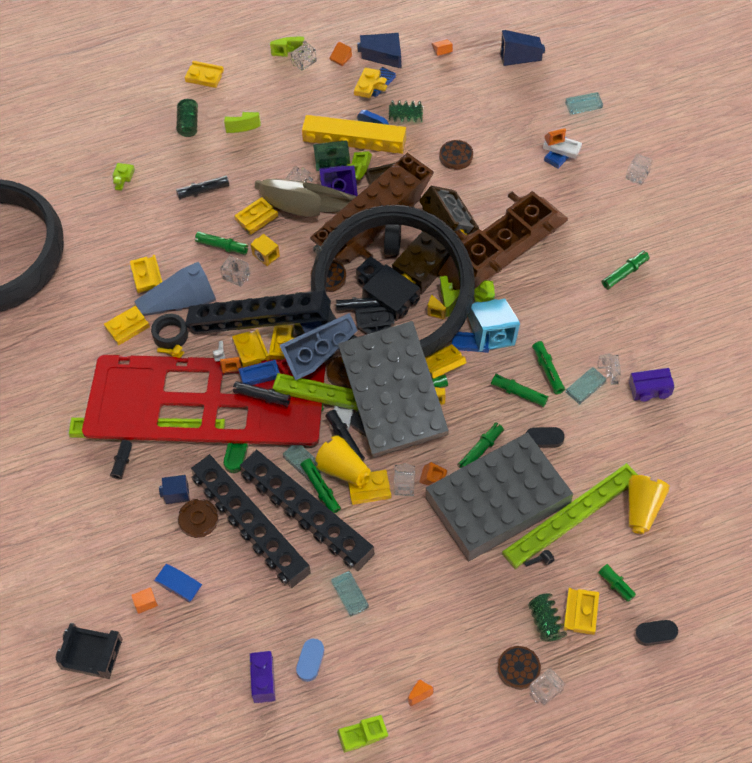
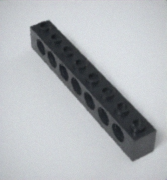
M316 290L313 292H299L296 294L189 306L185 325L195 335L328 320L331 300L324 290Z
M257 449L240 464L241 476L246 482L249 483L251 481L259 493H265L275 506L282 507L284 513L291 519L295 518L303 530H309L316 541L326 544L328 550L335 556L339 555L347 567L359 571L375 555L374 546ZM261 473H265V474H266V475H264V476H258V475L261 474ZM274 485H280L278 488H272ZM288 497H294L293 500H286ZM303 509H309L306 513L300 512ZM317 521H323V522H324V523L321 524V525H316V524H315ZM333 533L339 534L337 537H330ZM346 546L354 547L352 550L345 549Z
M210 454L191 467L193 482L197 486L201 485L204 488L203 492L206 497L216 502L215 506L220 513H226L229 523L234 528L237 526L240 529L239 533L246 542L249 540L253 544L252 548L258 556L262 554L266 559L264 560L266 565L271 570L275 569L277 571V576L284 585L288 584L292 589L311 574L310 565ZM212 478L216 479L213 482H208ZM222 492H228L226 495H220ZM236 505L240 506L238 509H232ZM252 519V522L244 523L245 520ZM259 533L265 534L263 537H256ZM272 547L278 548L274 552L269 551V549ZM285 561L291 562L288 566L281 565Z

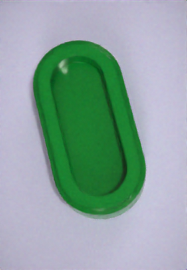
M228 443L223 461L227 472L238 473L241 471L240 464L245 461L248 444Z

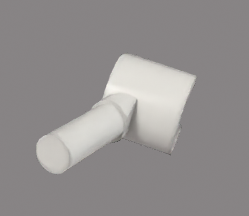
M219 341L218 350L213 351L215 361L225 359L223 341Z

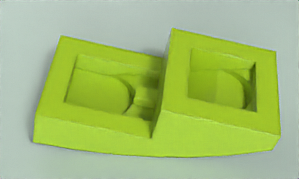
M285 37L271 41V55L288 57V52L305 53L304 37Z
M242 112V117L225 116L226 133L245 132L260 127L259 112Z
M369 151L354 152L352 164H347V166L354 165L356 180H360L367 171L372 157Z
M382 715L363 719L358 724L343 727L337 731L344 753L388 737Z

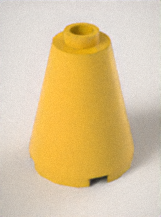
M333 436L331 437L333 439L331 442H325L321 446L315 458V461L318 463V466H316L318 470L358 486L369 481L370 469L343 438Z
M631 476L629 479V527L632 528V532L637 534L649 532L669 492L670 485L660 479H657V482L652 481L650 476Z

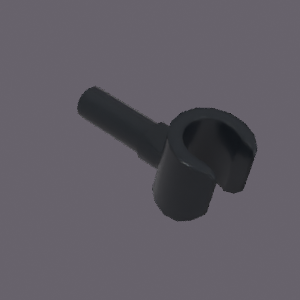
M544 550L538 557L524 563L527 567L543 560L546 565H549L555 559L549 550Z

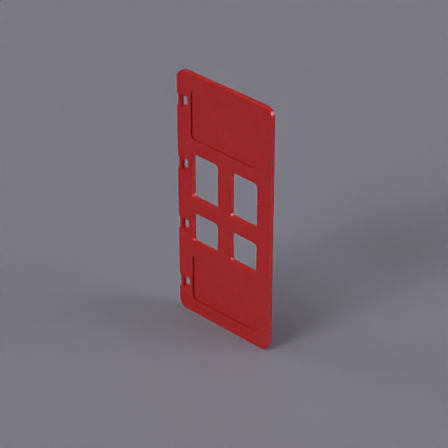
M101 355L97 359L82 433L84 437L93 439L313 446L319 442L322 403L291 396V399H288L290 401L289 406L285 407L275 403L268 404L264 400L241 394L221 393L222 380L225 373H222L220 361H215L214 358ZM129 361V364H119V362ZM177 362L187 363V366H177ZM322 363L314 372L301 378L324 383L325 364ZM170 371L209 373L207 390L204 393L165 392L164 387L167 373ZM239 371L226 372V373H238V374H239ZM275 380L255 384L252 386L268 390L270 388L273 389ZM164 405L204 407L201 426L199 428L159 427L160 409ZM221 407L247 408L246 427L244 429L216 428L218 409Z

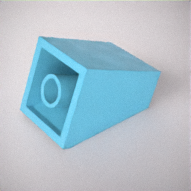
M493 299L487 302L473 303L468 319L475 334L474 338L479 351L486 349L483 348V346H486V334H489V350L515 346L520 322L506 299Z

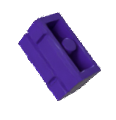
M669 368L630 374L629 386L632 391L633 400L645 402L656 397L665 399L673 394L675 387Z
M272 652L250 653L251 693L254 703L276 701Z

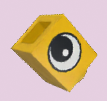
M265 234L254 239L251 243L252 255L266 266H269L280 257L279 246Z

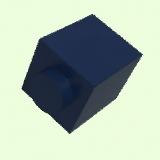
M186 475L162 478L159 494L160 498H164L166 504L190 501L189 483Z

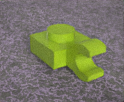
M117 163L112 175L113 184H116L115 190L122 191L124 183L131 181L135 171L134 165Z

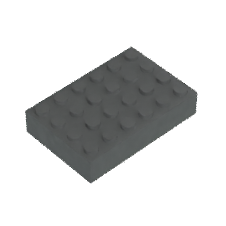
M413 321L338 343L373 458L448 435L449 430Z
M528 432L426 487V500L468 562L560 511L572 502L573 492Z

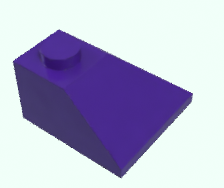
M354 165L319 168L322 186L358 196Z

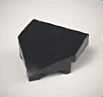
M385 307L356 310L357 328L366 335L391 328L395 324L393 313Z

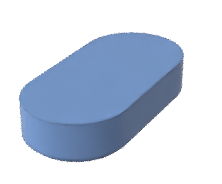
M309 639L303 645L296 667L297 675L302 681H312L318 675L324 655L323 643L318 639Z

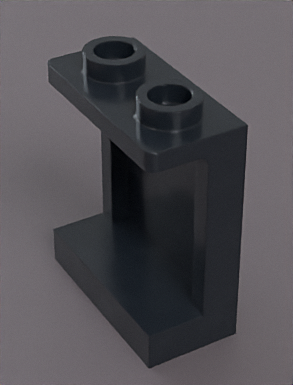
M386 264L362 287V298L374 299L394 314V319L397 321L408 313L412 305H416L419 302L420 287Z
M70 623L68 629L66 628L63 633V644L56 653V663L62 670L110 679L123 638L118 631L111 630L110 634L78 628L75 623Z

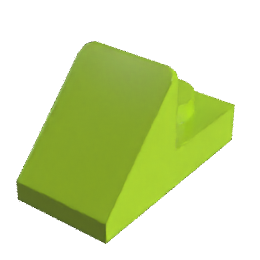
M447 276L440 277L443 305L446 307V317H449L457 303L460 290H453L452 283H448Z

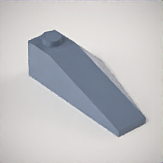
M196 262L182 268L135 300V304L142 315L147 316L161 314L166 310L176 309V311H181L182 308L209 304L216 301V298L200 263Z
M350 313L280 345L295 380L314 372L339 349L338 343L347 341L358 331Z

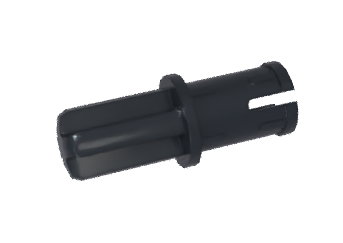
M128 440L121 441L118 453L114 456L115 462L110 476L115 479H122L125 466L129 463L128 457L132 443Z

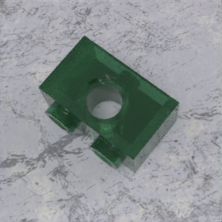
M347 140L313 144L316 171H319V168L347 166V164H350Z

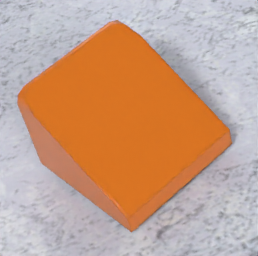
M448 39L432 43L437 56L453 52V44Z
M338 42L329 60L343 66L352 57L351 47Z
M566 128L548 132L545 135L548 146L565 142Z
M239 357L220 359L222 373L239 371L241 368Z
M430 462L423 467L419 482L431 485L446 477L447 470Z
M151 587L131 595L138 614L158 606Z
M418 680L408 696L409 705L413 706L432 696L434 688L424 681Z

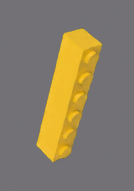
M306 115L302 127V137L304 142L403 154L406 142V127Z

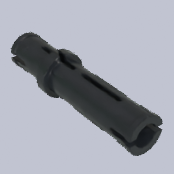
M227 175L198 184L191 183L190 186L176 189L179 200L190 196L197 197L198 194L229 186V180Z
M352 297V299H336L337 311L353 310V312H356L357 309L384 307L372 298L356 299V297Z
M236 381L233 385L236 388L233 389V393L264 400L268 404L275 403L288 407L290 404L288 399H291V395L275 392V389L270 388L268 390Z
M335 409L329 411L325 417L331 424L334 435L343 438L361 460L364 461L365 457L347 430V424L342 422Z

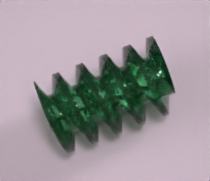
M183 99L177 104L176 130L184 137H191L198 131V103L193 99Z
M391 100L389 105V122L391 117H393L394 122H397L398 117L401 122L404 121L405 117L408 122L411 121L412 117L414 122H417L419 117L421 122H423V106L421 101H418L417 105H415L414 101H411V104L408 105L407 100H405L402 105L401 101L398 100L397 105H395L394 100Z
M550 593L541 594L533 598L528 604L529 609L532 610L531 615L535 618L534 623L537 625L538 633H540V640L545 642L557 641L567 636V632L559 631L564 628V624H557L561 620V616H554L558 612V608H551L556 603L554 600L548 601L553 596Z

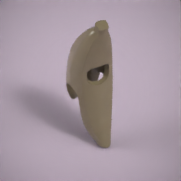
M288 179L255 181V189L259 190L262 197L268 203L283 211L303 217H315L320 215V212L341 211L356 197L333 188Z

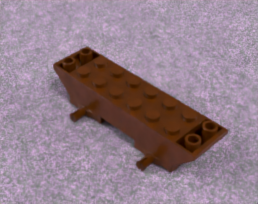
M407 152L334 217L325 222L310 237V240L321 247L327 236L340 223L362 210L382 205L414 207L420 200L421 194L433 176L434 171ZM386 225L370 228L354 236L339 250L335 259H345L350 263L360 255L366 259L370 256L373 257V254L366 249L374 242V237Z
M512 191L508 194V198L514 204L506 209L504 216L483 231L478 229L469 235H465L458 229L455 233L463 242L473 266L475 288L484 280H488L494 274L501 272L505 266L547 235L554 233L558 227L568 221V218L544 197H539L533 191L522 197L517 196ZM450 256L439 271L438 276H447L448 283H452L453 289L460 290L458 271Z

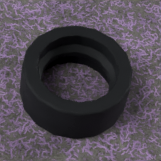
M386 225L384 253L385 255H399L401 225Z
M173 313L159 316L151 326L154 342L160 348L173 350L176 345L182 346L188 338V329L184 319ZM169 325H175L181 329L180 333L173 338L165 339L159 336L160 330Z

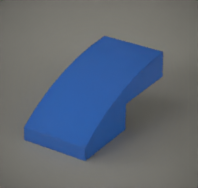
M165 564L154 580L170 593L173 591L189 603L202 586L201 583L169 564Z

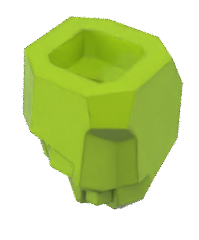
M484 280L474 290V303L495 299L493 281Z

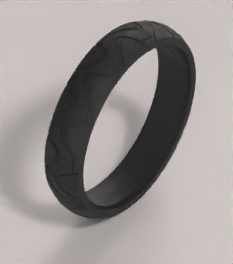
M0 179V203L14 204L29 209L45 222L47 228L45 244L35 262L20 276L0 286V312L26 302L41 291L50 281L62 257L64 236L59 216L45 197L28 186Z
M382 205L362 210L340 223L323 242L312 269L311 292L324 290L326 293L328 271L336 254L350 239L365 230L383 225H404L429 234L440 242L452 257L458 271L460 292L457 303L448 319L435 332L419 340L424 356L427 357L450 342L461 329L470 312L474 298L475 279L469 254L458 235L446 223L424 210L404 205ZM331 308L328 320L320 321L322 325L337 319ZM352 335L348 340H351V339H354V338H358V337L355 336V335Z

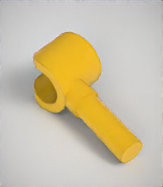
M176 345L173 350L157 348V352L171 354L172 357L181 358L185 353L181 351L183 348L180 345Z

